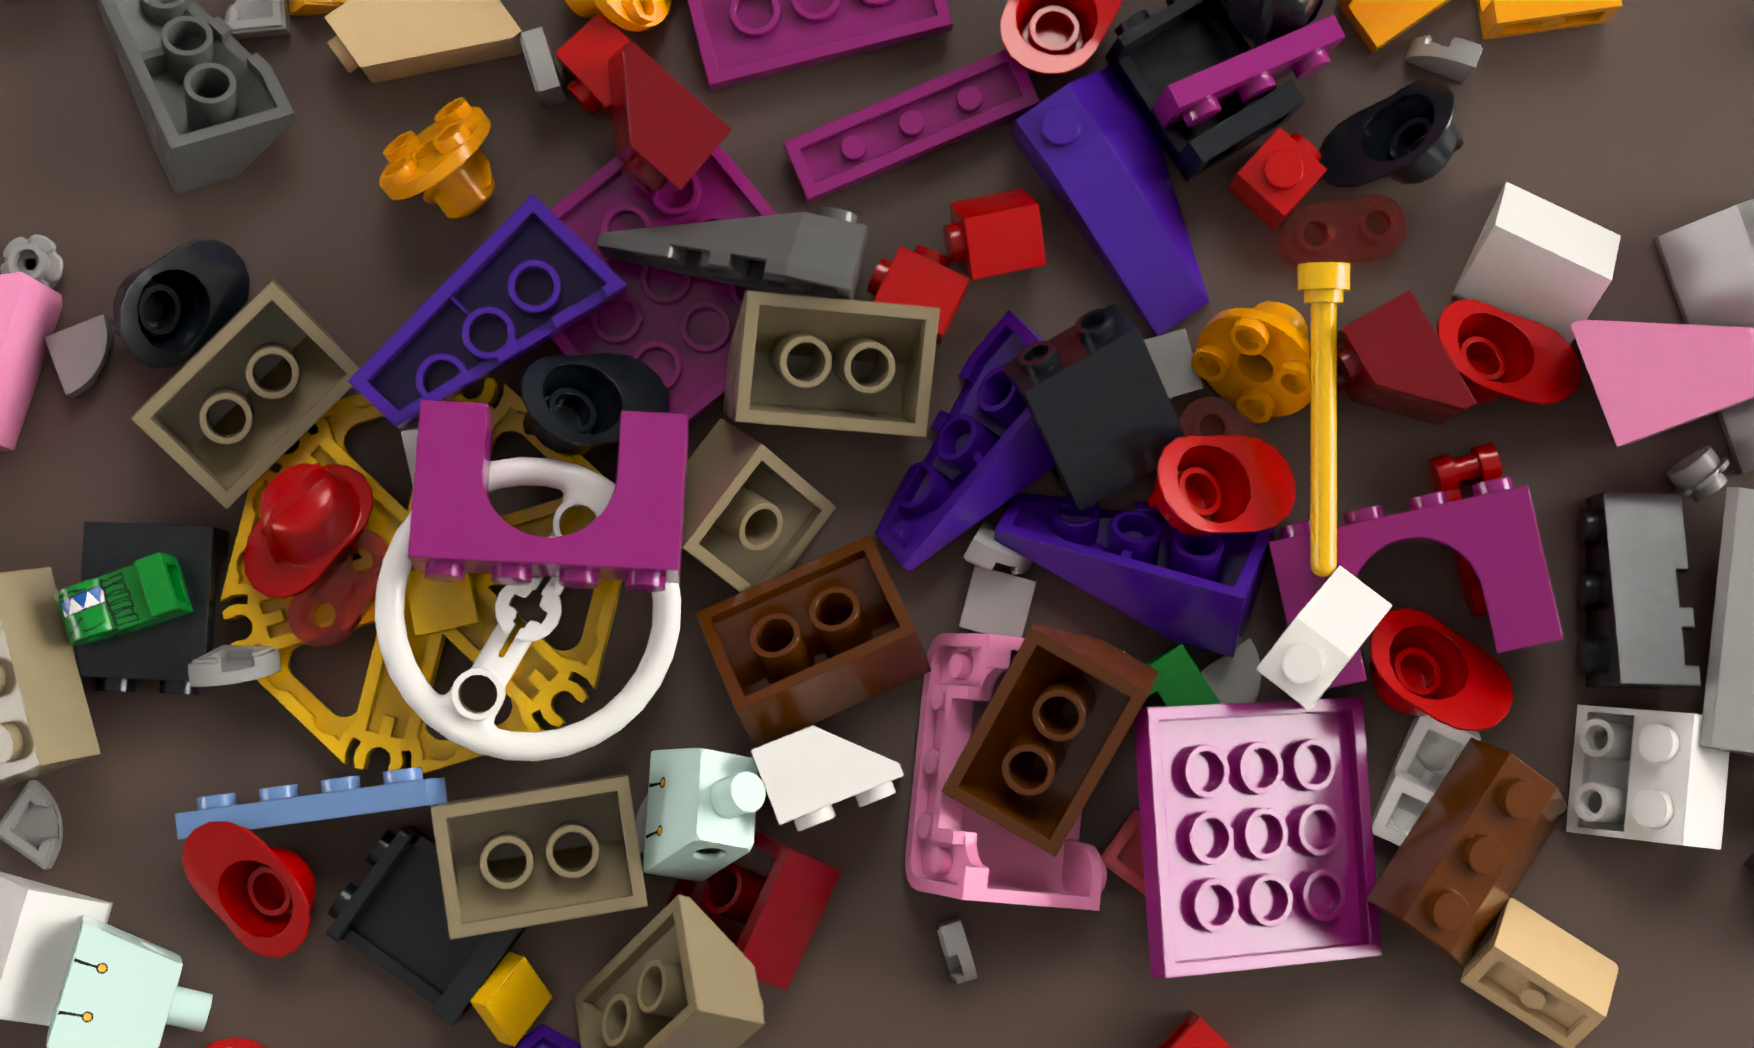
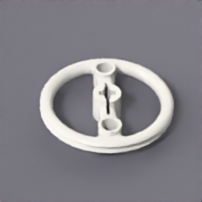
M516 457L490 461L489 492L516 486H543L562 491L564 494L563 501L555 512L553 531L549 537L563 536L560 530V521L564 513L573 507L582 506L588 508L597 518L611 500L616 485L606 477L580 465L552 458ZM411 512L397 529L383 558L376 585L375 624L379 649L389 676L405 702L427 725L451 742L478 754L504 760L542 761L566 757L594 747L622 730L645 708L661 686L673 660L680 632L681 595L679 583H666L664 591L651 592L653 600L652 627L645 653L636 672L628 683L607 705L584 720L559 729L541 732H514L497 728L494 721L505 700L506 685L532 641L548 636L558 625L562 614V604L559 596L565 587L558 584L559 577H551L541 593L543 598L540 601V607L547 612L545 620L542 623L537 620H531L525 627H521L505 656H500L501 649L517 625L515 620L518 617L519 611L511 605L514 597L518 595L527 598L533 590H538L544 579V576H532V583L529 585H506L499 592L495 604L498 623L471 669L461 673L454 681L448 693L445 695L438 694L428 683L415 661L408 642L404 618L405 591L412 568V563L408 558ZM472 675L488 677L497 688L496 702L492 708L486 711L477 712L469 709L461 698L463 682Z

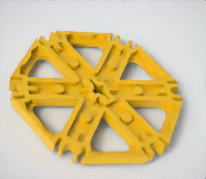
M487 377L485 379L483 391L477 398L467 399L461 393L450 400L451 402L488 403L493 418L491 453L493 445L499 436L507 432H517L528 439L547 458L580 465L603 476L581 454L568 456L556 453L544 446L535 435L526 434L523 428V420L527 413L525 404L505 383L503 396L495 409L492 405L497 400L499 390L498 384L493 378ZM359 393L339 399L315 423L319 432L314 434L309 429L299 438L300 443L297 450L290 454H283L275 463L282 465L280 472L287 467L302 463H320L322 466L329 464L350 466L364 475L372 488L373 509L367 525L355 540L349 544L363 558L329 567L304 592L286 599L269 598L255 590L245 574L243 555L248 536L261 517L260 502L265 487L278 474L269 468L249 487L220 599L222 602H228L236 597L248 596L247 604L238 603L231 605L222 614L225 620H236L246 616L252 623V632L249 637L231 643V645L273 646V648L279 649L281 671L256 680L344 764H350V752L355 741L358 739L361 743L354 755L355 768L368 769L372 752L381 747L386 749L391 757L388 771L405 769L407 763L406 751H410L411 768L422 767V773L426 774L486 755L478 754L450 740H438L428 732L426 723L405 702L389 676L379 649L377 634L358 709L351 716L340 717L334 714L294 676L290 668L291 655L299 646L375 623L376 585L382 561L397 529L412 511L413 490L408 509H406L346 449V437L353 427L385 417ZM563 496L559 499L500 517L519 531L534 536L549 537L553 531L555 512L561 505ZM582 506L567 510L560 521L562 535L572 534L583 529L596 519V515L590 509ZM472 573L482 624L421 637L414 635L405 591L404 618L408 642L417 665L432 687H434L446 637L474 663L496 627L498 621L496 619L495 604L498 595L491 588L503 584L492 582V574ZM599 579L598 587L593 590L583 635L577 646L570 650L561 651L553 648L544 638L532 641L505 687L506 694L512 702V710L507 720L496 725L497 728L514 732L546 731L535 716L540 711L543 718L549 724L562 728L567 722L554 708L556 697L562 692H569L583 704L590 699L586 689L579 683L571 681L574 672L586 678L594 689H597L622 580ZM519 615L515 620L517 622L516 627L500 651V656L502 657L505 656L520 628L527 625V622Z

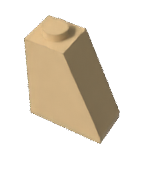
M348 0L324 17L337 34L327 41L330 48L349 74L360 67L371 83L523 53L519 37H522V30L500 0Z

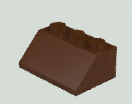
M871 535L695 613L734 708L754 748L788 736L931 672L918 633Z
M1033 624L940 792L1056 857L1149 695L1159 672L1101 639Z
M1470 738L1366 900L1449 959L1465 968L1568 806L1557 786L1514 754Z

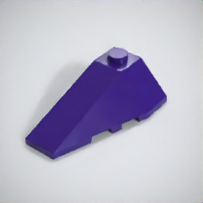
M1110 66L1066 84L1015 120L1012 133L1013 141L1155 337L1167 333L1209 303L1159 140Z
M1010 310L1006 312L968 357L958 376L966 383L950 413L942 410L939 411L931 426V429L938 433L923 462H918L909 467L875 531V534L899 564L908 571H912L1054 467L1021 394L1009 381L1003 369L1005 364L1017 358L1027 346L1046 340Z
M1016 494L995 529L994 540L1170 640L1194 646L1203 651L1234 657L1252 614L1270 552L1269 542L1273 541L1276 526L1259 532L1213 533L1195 537L1180 533L1167 523L1161 513H1156V509L1149 508L1148 502H1134L1133 511L1100 509L1099 505L1095 503L1080 512L1068 497Z

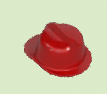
M1009 0L1000 20L1001 42L1013 60L1037 76L1040 74H1066L1083 66L1096 52L1116 17L1122 0Z
M1474 299L1455 301L1443 309L1437 321V336L1477 402L1476 404L1495 402L1505 396L1537 405L1562 402L1572 395L1581 379V368L1574 349L1560 334L1538 322L1502 311L1492 305Z
M1191 435L1179 437L1169 443L1161 452L1157 462L1155 490L1148 497L1149 508L1159 509L1161 515L1174 529L1180 533L1195 537L1213 533L1259 532L1274 528L1289 515L1296 500L1295 479L1288 462L1274 447L1258 438L1242 435Z
M302 463L287 467L273 477L265 487L260 502L261 517L248 536L243 555L245 574L252 587L269 598L286 599L304 592L322 576L368 523L373 509L372 488L362 473L346 465L329 464L322 466L320 463Z
M1403 608L1388 612L1372 631L1369 638L1370 658L1372 660L1369 665L1372 670V682L1378 696L1391 709L1402 715L1414 717L1428 715L1454 729L1477 732L1495 727L1508 715L1513 701L1511 680L1501 664L1485 650L1455 633L1441 621L1423 611Z
M209 821L193 829L183 844L182 864L187 880L202 900L224 921L233 935L247 949L263 957L277 958L296 951L307 937L311 920L310 912L316 906L315 896L317 891L315 878L307 862L298 853L288 848L267 846L247 828L228 821Z

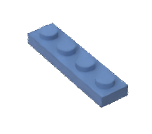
M422 767L385 771L383 772L384 785L361 788L359 775L321 780L322 793L299 796L298 784L258 789L260 802L238 805L236 793L198 797L197 811L175 813L177 839L188 838L193 829L209 821H228L245 827L248 830L442 804L448 802L445 777L423 779Z

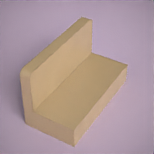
M1510 898L1500 912L1493 936L1469 960L1464 968L1460 982L1563 1048H1575L1606 1018L1619 968L1609 958L1516 899Z

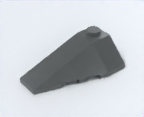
M95 0L154 150L176 195L237 177L295 121V113L271 65L257 52L251 55L232 37V28L219 16L213 19L194 0Z
M820 207L819 215L808 212H795L604 232L599 234L597 247L605 258L752 290L854 300L867 242V225L856 223L858 216L852 212L833 207Z

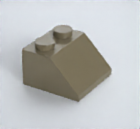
M720 418L687 461L682 550L741 593L788 572L836 509V506L762 443Z

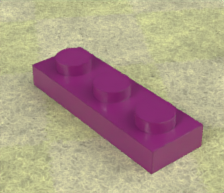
M1333 14L1168 85L1152 108L1163 129L1183 120L1187 127L1199 125L1217 115L1222 110L1220 104L1239 96L1243 104L1249 103L1275 89L1277 86L1275 80L1294 73L1297 80H1302L1323 70L1330 65L1329 55L1345 38V35Z

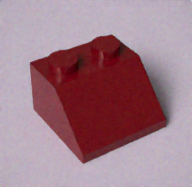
M631 40L615 51L608 60L615 152L626 161L620 170L635 185L648 194L652 190L660 191L663 194L679 191L732 129Z
M1411 290L1356 319L1337 332V392L1341 393L1345 390L1352 402L1435 425L1442 424L1477 403Z
M755 829L754 844L749 853L704 881L697 882L678 879L667 905L677 895L690 897L754 965L758 980L787 990L842 871L788 843Z

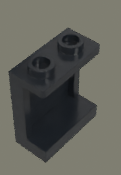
M1166 0L1165 2L1168 7L1153 16H1150L1147 10H1142L1129 17L1115 29L1114 32L1118 37L1105 56L1106 61L1186 182L1287 122L1305 102V99L1291 80L1249 103L1243 104L1239 96L1220 104L1222 110L1217 115L1199 125L1187 127L1183 120L1164 129L1162 128L1152 106L1168 85L1251 50L1242 34L1229 19L1228 13L1220 0Z
M1109 305L1104 309H1095L1085 313L1076 321L1074 326L1047 341H1039L1027 346L1017 358L1003 366L1007 378L1021 394L1054 464L1050 471L1056 484L1080 512L1157 469V462L1163 448L1174 439L1185 437L1139 328L1116 305Z
M84 521L80 582L104 576L131 566L138 559L162 552L177 557L194 611L126 635L119 636L118 634L96 642L76 646L75 659L80 677L96 678L95 691L135 692L136 680L160 681L159 693L199 695V687H190L188 664L192 663V660L212 651L218 557L228 556L229 532L214 526Z
M413 825L402 827L397 834L389 829L369 853L366 861L373 868L361 885L357 887L351 882L331 906L328 915L334 918L335 921L326 932V935L336 942L343 940L435 1005L431 1012L453 1026L467 1014L472 1006L470 1002L472 997L506 954L513 949L527 927L450 939L436 842Z

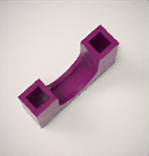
M420 400L408 558L415 570H425L424 578L440 582H461L465 580V573L492 574L491 581L494 583L521 586L531 584L532 576L559 577L558 584L560 586L575 589L597 588L599 579L626 581V589L638 592H661L665 590L666 583H680L689 438L688 414L621 411L617 479L608 505L592 523L579 531L558 537H540L524 533L509 525L497 514L490 503L489 469L493 418L488 403Z
M1504 477L1472 485L1474 497L1448 502L1446 491L1408 499L1410 511L1384 516L1382 505L1344 513L1346 525L1337 527L1336 569L1342 566L1358 579L1367 563L1376 554L1391 545L1409 540L1436 542L1458 553L1475 572L1481 586L1496 653L1564 639L1528 485L1513 488L1511 477ZM1310 521L1281 527L1283 539L1269 542L1288 627L1330 578V576L1319 577L1311 569ZM1361 647L1328 688L1368 680Z

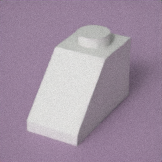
M1339 566L1297 615L1256 670L1306 709L1310 710L1393 605L1342 566Z

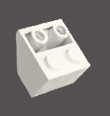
M1577 705L1566 832L1721 850L1730 752L1699 746L1703 715Z
M810 726L751 750L779 824L794 820L798 832L834 818L836 815L832 804L855 795L859 807H862L896 793L892 780L904 776L899 763L815 726Z

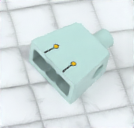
M703 748L667 749L651 752L643 860L644 873L700 882L750 852L754 844L755 812L762 806L765 800V788L763 782L758 777V768L754 758Z
M83 915L47 1033L46 1047L159 1048L166 1024L203 1032L210 1012L213 994L177 986L183 966L181 956L95 918Z

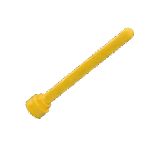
M1312 262L1297 265V291L1304 292V304L1311 305L1310 566L1315 575L1329 577L1335 572L1337 567V304H1343L1344 291H1350V263Z

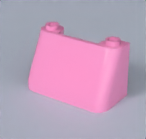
M942 633L937 635L931 642L927 652V660L931 672L924 674L905 851V871L910 886L916 891L961 900L1099 911L1101 893L1107 881V868L1095 846L1090 843L1079 842L1082 811L1056 857L940 792L1025 638L981 633Z

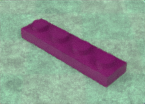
M1004 49L783 142V145L809 205L1023 115L1038 105L1040 101L1026 69L1013 60L1007 50Z

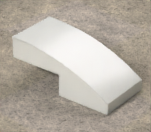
M1428 715L1415 717L1372 817L1373 834L1401 846L1469 739L1474 738L1481 741L1479 732L1457 730L1436 721Z

